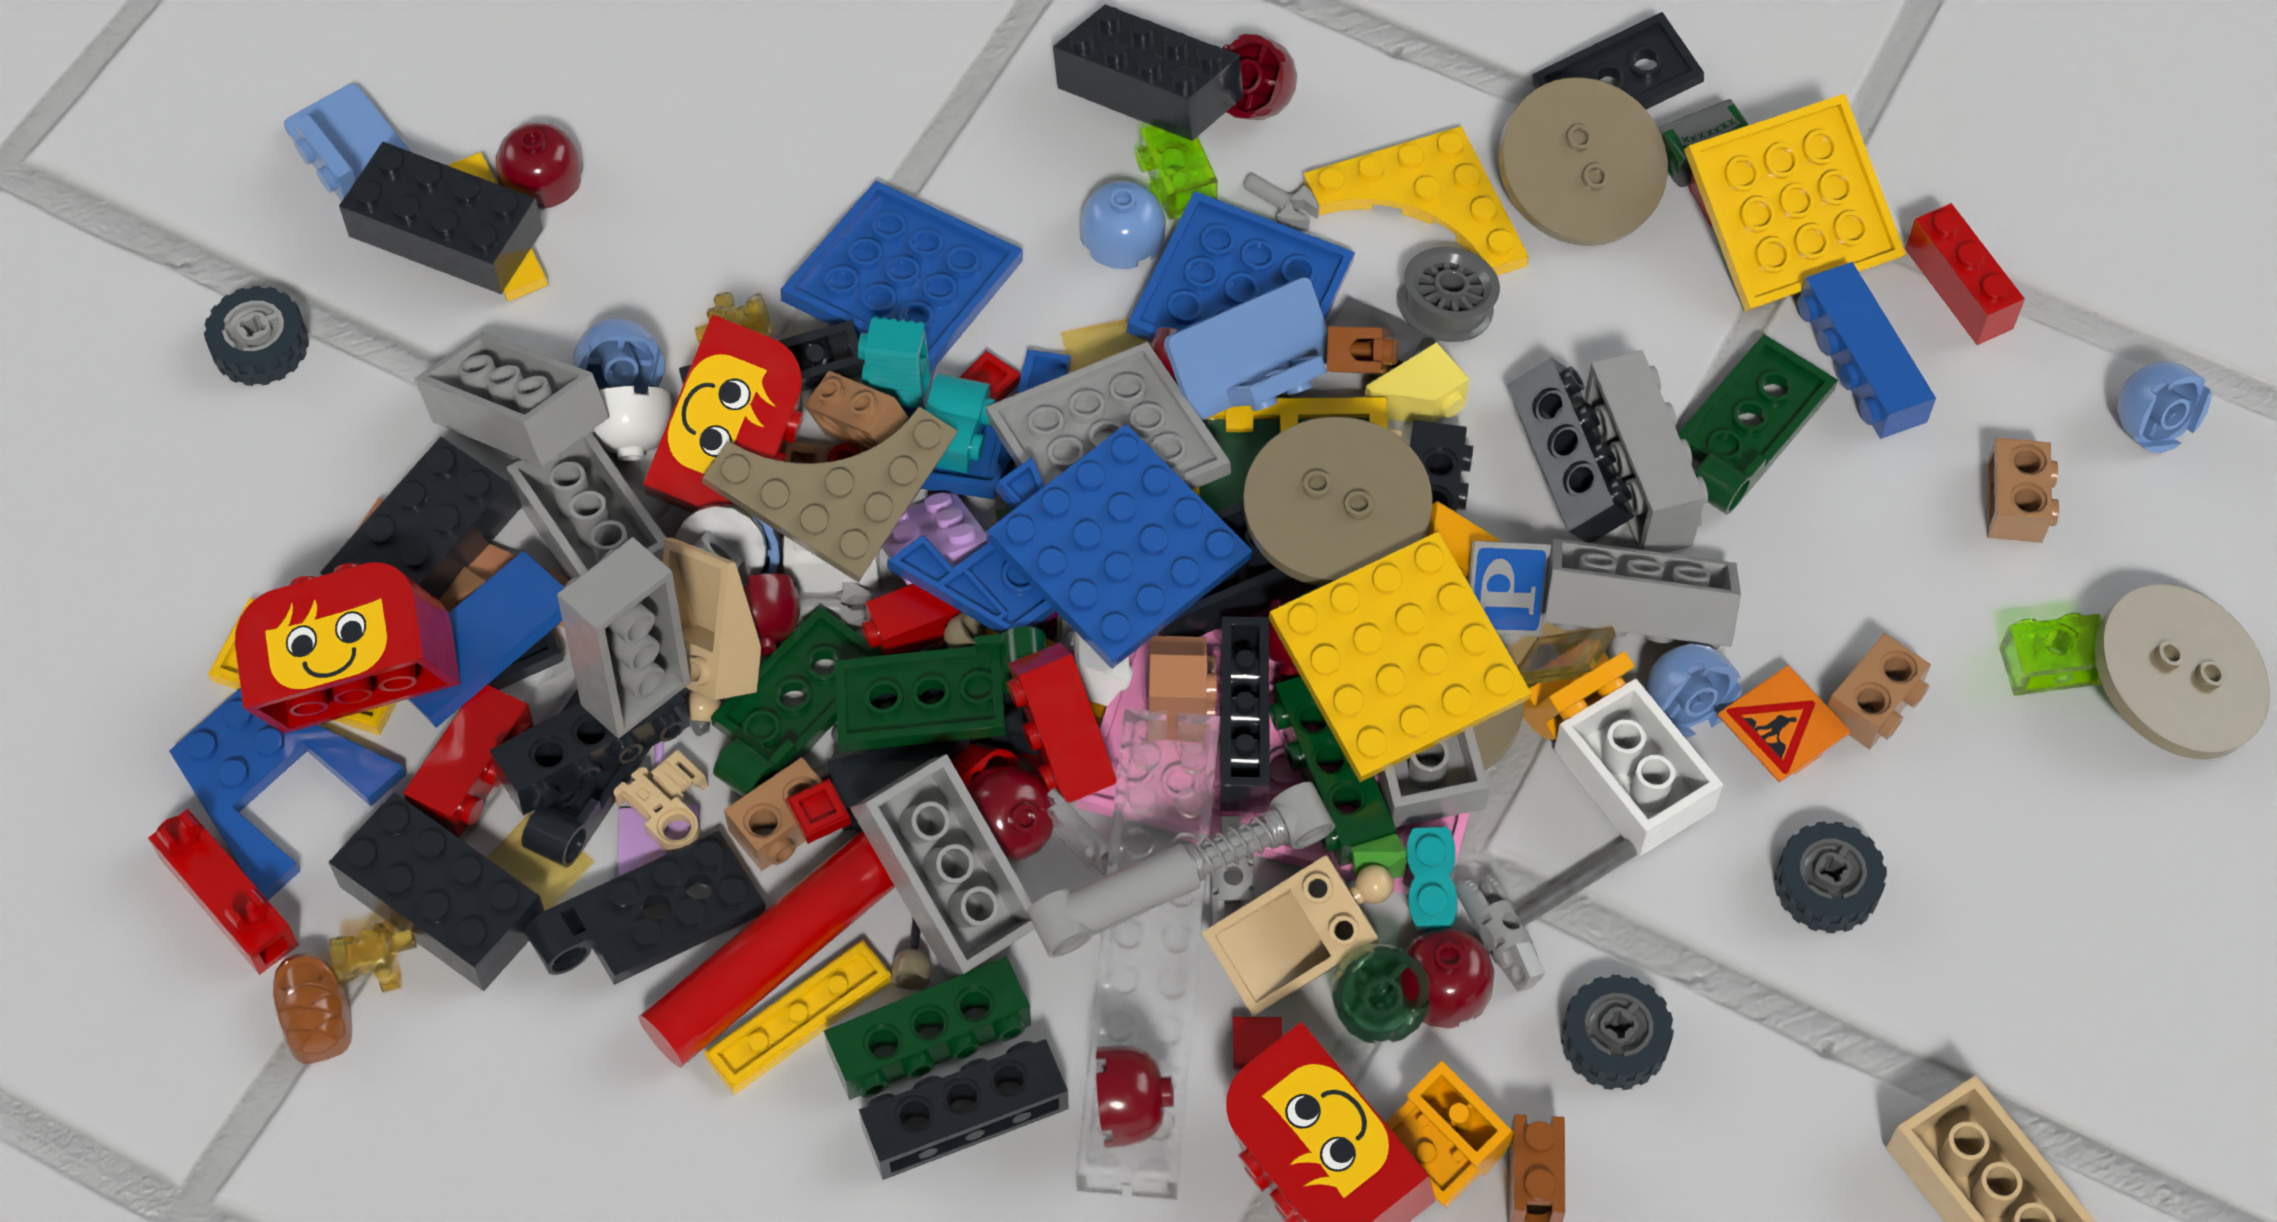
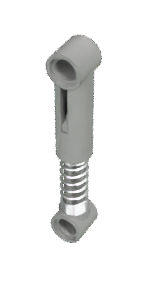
M1303 782L1286 789L1271 801V809L1260 813L1259 818L1252 816L1250 823L1240 822L1237 829L1228 827L1224 835L1216 832L1212 840L1205 837L1201 845L1192 843L1188 847H1184L1179 843L1072 891L1070 889L1057 890L1040 898L1028 908L1027 914L1047 954L1053 958L1068 954L1086 944L1093 935L1199 889L1200 882L1202 880L1205 881L1207 877L1206 874L1210 873L1212 876H1215V870L1222 868L1226 871L1228 864L1234 862L1236 865H1239V860L1244 857L1251 860V854L1255 852L1262 855L1264 848L1270 846L1274 850L1281 845L1287 844L1291 845L1293 849H1302L1322 840L1334 830L1335 823L1313 783Z

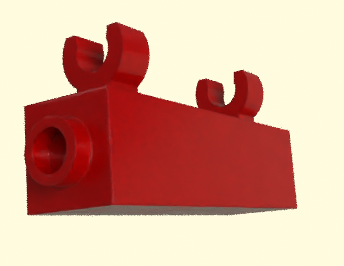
M912 584L865 602L867 621L862 622L861 625L871 649L878 646L882 655L912 653L943 640L948 622L962 612Z
M186 809L178 816L165 820L160 824L156 832L148 837L159 859L259 975L299 946L289 924L189 809Z

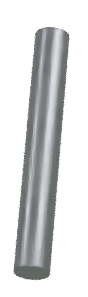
M1624 840L1516 908L1515 911L1523 925L1526 926L1637 856L1634 845L1629 840Z

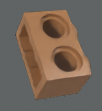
M828 371L804 404V407L826 436L842 443H849L864 452L884 442L909 420V417L895 397L832 371Z
M1996 437L1987 459V538L2042 543L2049 526H2056L2059 516V500L2052 499V488L2057 483L2058 462L2051 460V442Z
M1884 633L1831 695L1828 707L1851 731L1849 736L1870 750L1881 736L1888 740L1894 734L1904 718L1900 713L1907 704L1915 708L1930 687L1924 681L1931 664ZM1886 675H1894L1902 681L1891 680ZM1859 706L1870 707L1876 713L1865 712Z
M802 757L724 809L728 831L761 872L772 864L779 865L785 862L794 854L798 846L806 842L787 807L786 798L822 782V780ZM762 827L775 828L768 835L755 834Z

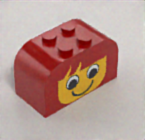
M711 315L644 480L643 487L646 495L691 513L707 505H735L702 484L703 476L727 441L759 456L786 462V454L781 453L785 441L794 444L803 421V412L798 411L802 385L800 367L793 353L784 344L774 338L724 318Z
M348 563L336 567L333 573L319 577L302 576L291 580L290 585L268 591L252 601L244 610L236 627L235 650L243 708L285 734L461 684L451 621L447 610L438 599L397 568L385 563Z
M1302 1021L1246 1064L1232 1080L1226 1098V1112L1231 1128L1242 1150L1238 1157L1245 1166V1172L1261 1192L1268 1187L1272 1190L1269 1196L1276 1204L1274 1206L1276 1211L1285 1222H1410L1436 1201L1429 1175Z

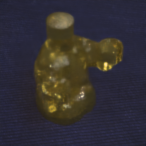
M724 292L715 295L714 304L716 307L709 308L706 312L708 321L713 314L766 336H771L772 326L769 313L760 293L748 297L745 304L735 307L732 293ZM708 324L695 327V335L699 344Z
M384 921L373 924L368 930H363L354 935L331 937L329 940L330 954L340 982L347 984L356 980L360 975L374 972L383 993L401 989L402 985L398 981L400 980V974L397 970L393 971L392 964L396 953L417 947L412 929L393 934L391 932V922Z

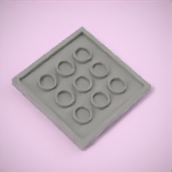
M1148 342L986 407V415L990 425L1017 467L1032 457L1044 485L1055 479L1125 424L1192 490L1231 474L1230 460L1190 402L1181 394L1178 385Z

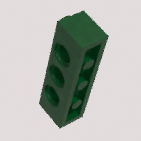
M1299 676L1276 683L1274 703L1269 704V713L1276 731L1283 730L1288 741L1285 744L1288 763L1293 771L1300 770L1304 782L1313 783L1335 823L1334 830L1320 840L1326 853L1333 851L1339 867L1351 864L1353 861L1350 847L1396 834L1394 822L1375 777L1372 776L1359 782L1302 677ZM1314 724L1320 726L1322 730L1311 732L1304 729L1303 726ZM1332 764L1338 767L1339 770L1326 772L1320 766ZM1347 804L1353 806L1356 811L1344 813L1336 807Z
M1006 956L824 1030L828 1053L848 1099L852 1100L859 1096L870 1098L882 1093L890 1083L905 1077L916 1079L928 1074L936 1064L951 1058L954 1060L968 1058L980 1049V1046L994 1040L1008 1041L1016 1038L1024 1032L1026 1027L1031 1026L1030 1005ZM972 1008H982L988 1012L980 1019H969L964 1016L965 1012ZM929 1026L938 1027L942 1030L934 1038H924L918 1034L923 1028ZM882 1045H890L896 1048V1051L887 1057H878L873 1054V1051Z

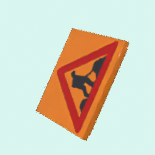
M1789 665L1717 714L1722 722L1779 783L1793 773L1797 774L1820 758L1823 752L1851 733L1846 725Z

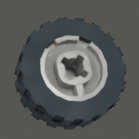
M252 286L249 289L241 288L235 290L236 292L231 295L227 294L224 296L217 306L214 305L210 310L211 314L209 318H206L204 324L206 327V331H204L205 341L215 365H217L218 370L223 376L226 374L235 383L242 382L247 386L261 384L263 386L275 380L280 381L286 378L285 375L294 372L298 368L299 362L304 360L307 354L305 351L306 347H309L308 331L296 302H292L290 296L285 292L280 293L276 288H261V286Z

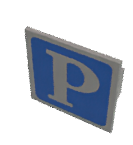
M1472 541L1468 583L1499 636L1542 637L1551 544Z

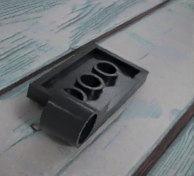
M1661 12L1533 73L1532 81L1537 89L1547 83L1564 78H1589L1600 80L1604 77L1616 78L1620 83L1615 87L1628 93L1647 110L1703 83L1704 71L1665 14ZM1642 59L1653 60L1657 63L1656 67L1651 70H1641L1635 66L1636 62Z
M576 689L562 711L580 702L578 689ZM591 739L586 744H594L601 741V739ZM652 747L643 751L634 761L627 764H619L600 774L593 783L584 787L578 786L561 795L552 805H540L526 823L521 839L522 847L564 868L570 867L580 856L616 802L614 789L622 782L628 784L632 778L631 774L638 769ZM551 761L544 764L543 766L551 767L558 764L559 762Z
M718 830L543 911L528 923L525 934L549 974L559 975L576 968L590 955L592 947L615 985L758 917L765 911L766 903ZM694 884H705L712 889L713 893L705 899H695L689 896L686 890ZM651 904H662L669 909L670 913L663 919L655 920L647 917L643 910Z

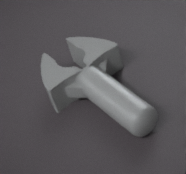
M1254 174L1246 178L1244 188L1279 209L1280 213L1277 214V223L1298 231L1309 230L1310 218L1296 212V210H1304L1309 215L1318 219V202L1305 185L1296 194H1287Z
M842 582L843 591L835 598H799L800 616H810L821 606L856 631L862 628V622L867 621L866 610L854 611L850 607L855 604L865 605V602L873 599V594L855 583Z

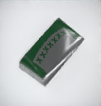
M1731 99L1659 127L1667 153L1668 173L1679 187L1689 186L1692 173L1684 151L1685 148L1750 125Z

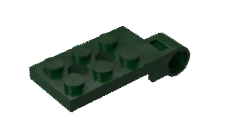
M1763 334L1678 433L1680 440L1686 439L1692 457L1701 462L1695 475L1696 477L1701 476L1706 484L1708 492L1707 503L1726 515L1730 514L1834 392L1838 380ZM1775 384L1782 387L1786 394L1781 397H1774L1766 393L1763 387ZM1747 413L1756 415L1761 420V424L1757 426L1745 425L1738 416Z
M819 606L759 667L757 692L729 697L711 716L712 726L732 740L716 760L713 768L714 776L744 797L803 757L837 722L835 670L829 674L821 675L812 670L813 665L824 659L835 662V660L882 656L879 648L871 649L864 637ZM791 691H799L806 695L805 701L795 707L784 705L781 699L786 693Z
M1023 626L1011 628L1002 634L974 636V646L835 660L837 741L840 752L1007 735L1004 694L1009 693L1006 681L1013 679L1008 663L1047 648L1046 634L1038 628ZM929 689H939L945 693L944 697L935 704H925L919 700L921 695ZM888 693L897 697L895 704L887 709H878L872 705L873 701L882 694Z

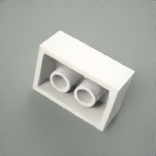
M1637 679L1632 680L1559 725L1554 747L1555 753L1624 839L1629 840L1634 845L1639 857L1715 811L1723 783Z

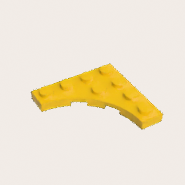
M1462 126L1303 173V185L1309 188L1318 202V216L1346 210H1372L1373 205L1402 209V215L1418 219L1430 225L1436 222L1447 228L1457 236L1456 241L1462 247L1485 260L1493 268L1497 276L1528 266L1529 255Z

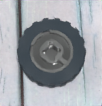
M1826 821L1816 822V825L1810 827L1807 825L1801 828L1797 835L1793 834L1789 838L1786 847L1783 848L1774 876V880H1777L1775 886L1776 895L1780 897L1781 906L1785 912L1788 911L1796 922L1807 925L1808 929L1817 931V929L1823 930L1826 933H1835L1840 930L1844 932L1853 930L1855 925H1862L1866 922L1869 914H1873L1886 885L1884 880L1887 876V868L1883 865L1884 857L1881 850L1878 851L1874 846L1875 842L1869 836H1864L1860 833L1861 830L1855 827L1844 826V823L1834 822L1833 824L1826 823Z
M1611 975V977L1607 978L1601 976L1593 979V982L1588 985L1585 983L1578 989L1577 995L1572 996L1569 1001L1562 1024L1561 1044H1564L1563 1053L1566 1060L1572 1063V1069L1578 1075L1581 1074L1587 1078V1082L1593 1085L1596 1083L1604 1086V1089L1622 1088V1090L1632 1089L1634 1085L1640 1084L1641 1086L1647 1083L1653 1074L1656 1076L1661 1070L1673 1039L1674 1029H1671L1673 1017L1666 1008V1001L1662 996L1659 997L1655 993V989L1649 984L1644 985L1639 982V979L1631 976L1630 978H1624L1621 975Z

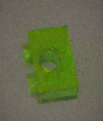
M1155 126L1140 129V147L1135 148L1137 165L1141 173L1148 172L1151 179L1149 181L1150 192L1159 199L1168 220L1182 217L1194 191L1217 199L1218 180L1198 137L1190 141Z
M2069 613L2058 619L2044 621L2029 618L2009 625L1999 649L2013 695L2102 685L2095 659L2096 634L2102 621L2100 613L2091 615ZM2049 648H2055L2059 650L2062 654L2055 653L2051 651Z

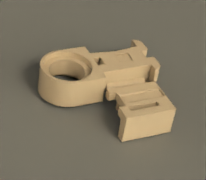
M679 750L673 752L651 771L652 779H650L648 769L641 767L631 774L633 782L630 785L622 782L614 789L617 806L619 807L626 801L647 821L644 823L647 835L667 853H671L700 839L697 817L682 802L684 799L683 792L687 788L691 789L692 784L704 791L708 787L706 776ZM680 820L687 822L691 826L689 834L683 839L671 840L664 835L665 828L671 822Z

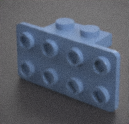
M356 84L344 86L293 114L284 121L286 132L293 139L302 160L307 165L312 163L325 189L329 193L334 191L341 201L382 141L410 151Z
M1305 277L1295 279L1167 336L1164 341L1180 392L1190 402L1201 420L1230 407L1250 406L1252 411L1268 408L1277 403V395L1283 392H1287V395H1292L1305 391L1313 386L1312 379L1327 373L1324 364L1327 363L1328 329L1312 282Z

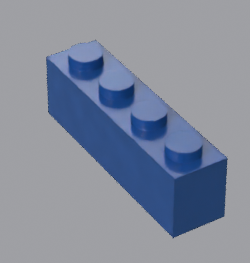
M1849 262L1806 277L1801 295L1798 298L1800 315L1804 321L1811 323L1818 335V342L1822 352L1826 356H1830L1838 368L1839 378L1844 388L1852 391L1859 403L1860 413L1865 423L1873 426L1880 439L1927 423L1936 397L1854 263Z

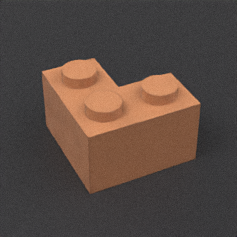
M1153 636L1150 639L1148 741L1205 743L1206 725H1215L1217 690L1216 655H1207V637Z

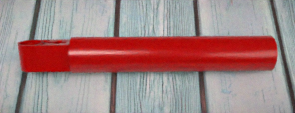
M981 742L971 744L951 760L965 787L975 775L985 770L986 764L991 758L993 761L992 767L1015 766L1019 768L1018 761L1013 753ZM863 830L638 1016L639 1022L647 1035L673 1064L682 1068L895 888Z

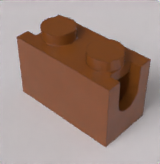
M1328 326L1327 372L1386 374L1390 371V365L1398 364L1399 343L1398 339L1391 337V330L1377 327Z
M1514 1114L1510 1128L1514 1135L1508 1147V1222H1563L1565 1216V1117L1552 1116L1550 1124L1543 1121L1527 1124V1115ZM1527 1205L1549 1206V1212L1545 1214H1531L1527 1212Z

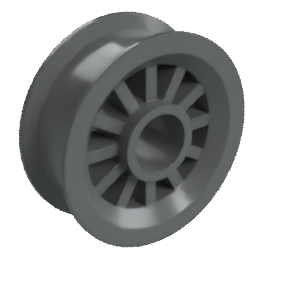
M1454 247L1431 248L1420 252L1408 263L1404 274V285L1399 294V308L1408 324L1427 337L1445 342L1466 341L1481 335L1491 324L1494 314L1493 306L1496 304L1500 293V283L1493 268L1476 254Z

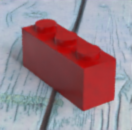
M1950 203L1915 218L1905 250L1975 344L1979 345L2013 330L2025 298L1954 205Z
M1060 642L1008 663L1013 679L1006 681L1007 688L1016 708L1022 706L1024 708L1028 722L1022 724V729L1031 750L1039 749L1044 765L1037 767L1040 779L1045 783L1049 792H1055L1066 805L1117 784L1115 772L1073 654Z
M486 685L459 710L402 793L404 799L460 838L466 827L475 824L484 808V801L493 787L497 788L502 784L495 773L490 750L535 726L528 704Z

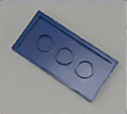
M523 550L448 613L451 621L461 684L407 700L437 728L563 621L557 594L563 590L564 586Z

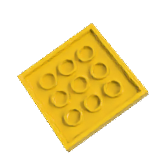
M1845 93L1689 145L1684 149L1745 312L1801 293L1805 278L1849 262H1853L1860 273L1900 259L1906 255Z
M1439 531L1270 611L1269 620L1359 782L1384 771V769L1392 765L1394 766L1411 758V756L1417 755L1441 741L1458 735L1471 726L1474 727L1529 700L1532 694Z

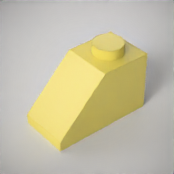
M1436 342L1366 385L1365 397H1387L1388 419L1406 422L1419 420L1435 423L1443 417H1453L1463 409L1467 401L1470 378Z

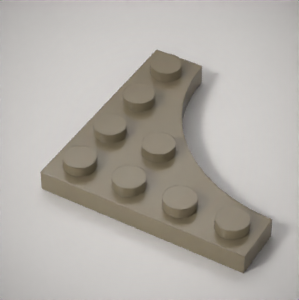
M918 407L911 418L896 433L877 446L849 458L816 464L790 463L769 459L744 450L727 441L703 476L702 484L859 583L953 442L958 431L926 410Z

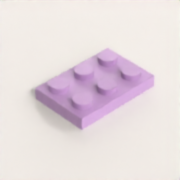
M937 493L926 498L924 503L907 509L882 549L888 558H891L920 536L925 535L944 558L955 567L989 541L986 539V532L957 494ZM902 577V579L905 581L907 585L912 584L910 581Z

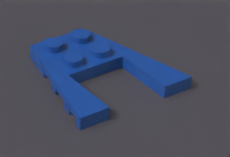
M1027 349L1017 394L1068 374L1071 369V356ZM935 367L934 370L930 373V374H931V382H930L929 391H928V395H927V399H926V403H925V408H924V410L926 409L927 400H928L929 393H930V390H931V386H932L933 378H934V375H935L936 367ZM901 406L909 419L918 409ZM984 425L981 434L985 435V444L981 460L979 462L973 460L968 473L935 467L921 489L995 499L998 494L995 491L996 483L1011 472L1015 462L992 426Z
M241 688L169 750L173 760L209 815L243 873L268 901L292 880L300 870L296 862L239 813L306 752L312 755L371 807L406 776L403 767L399 763L321 726L314 725L286 734L243 708Z

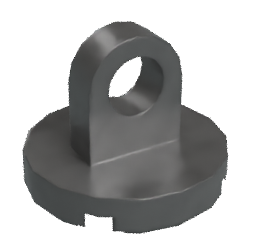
M715 504L700 507L684 520L675 536V539L734 561L742 586L749 585L748 576L760 574L766 564L767 546L763 528L750 513L736 505Z

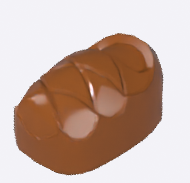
M310 952L295 954L283 960L275 971L273 998L279 1025L292 1056L301 1063L311 1064L341 1055L351 1044L352 1020L348 997L338 975L322 957Z

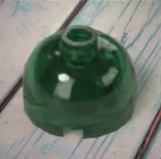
M1373 942L1358 946L1342 958L1333 972L1330 993L1335 1014L1350 1034L1364 1042L1375 1043L1374 1041L1383 1042L1387 1040L1396 1042L1403 1040L1419 1028L1427 1016L1430 1007V1000L1428 999L1430 982L1427 973L1412 954L1394 944ZM1406 968L1414 974L1419 989L1416 998L1412 1001L1403 996L1400 985V974Z

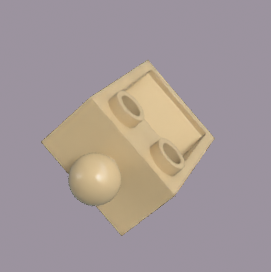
M665 538L662 563L672 570L691 680V683L685 687L690 691L684 699L687 703L688 715L691 721H707L709 723L711 722V716L721 707L720 699L757 692L761 645L736 563L677 539Z
M1325 855L1206 929L1202 934L1254 1017L1381 940L1360 905L1364 902L1378 904L1386 901L1393 892L1394 880L1386 868L1380 865H1369L1358 873L1355 885L1349 888L1331 858ZM1316 879L1324 880L1328 887L1327 893L1321 898H1314L1309 891L1311 882ZM1341 921L1350 922L1354 928V933L1348 940H1341L1336 936L1335 928Z

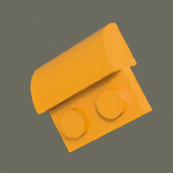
M1599 646L1529 688L1532 694L1530 699L1524 703L1523 718L1540 736L1548 740H1554L1557 738L1559 725L1626 685L1622 676L1633 669L1635 665L1626 651L1609 660L1602 647Z
M1441 1060L1406 1095L1409 1100L1385 1123L1429 1175L1434 1196L1446 1209L1480 1174L1485 1176L1495 1166L1510 1146L1514 1132Z

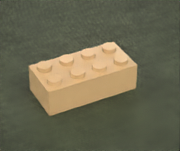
M1976 1075L1897 1126L1886 1147L1887 1151L1944 1222H2096Z

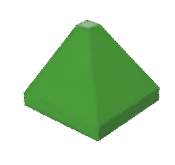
M1397 834L1350 847L1355 880L1358 873L1369 865H1380L1386 868L1391 873L1393 879L1404 876L1407 863V849Z

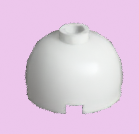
M634 386L599 390L609 418L594 428L592 434L604 451L617 453L619 461H638L645 458V451L657 448L673 411L672 393L668 390L648 387L649 395L634 393Z

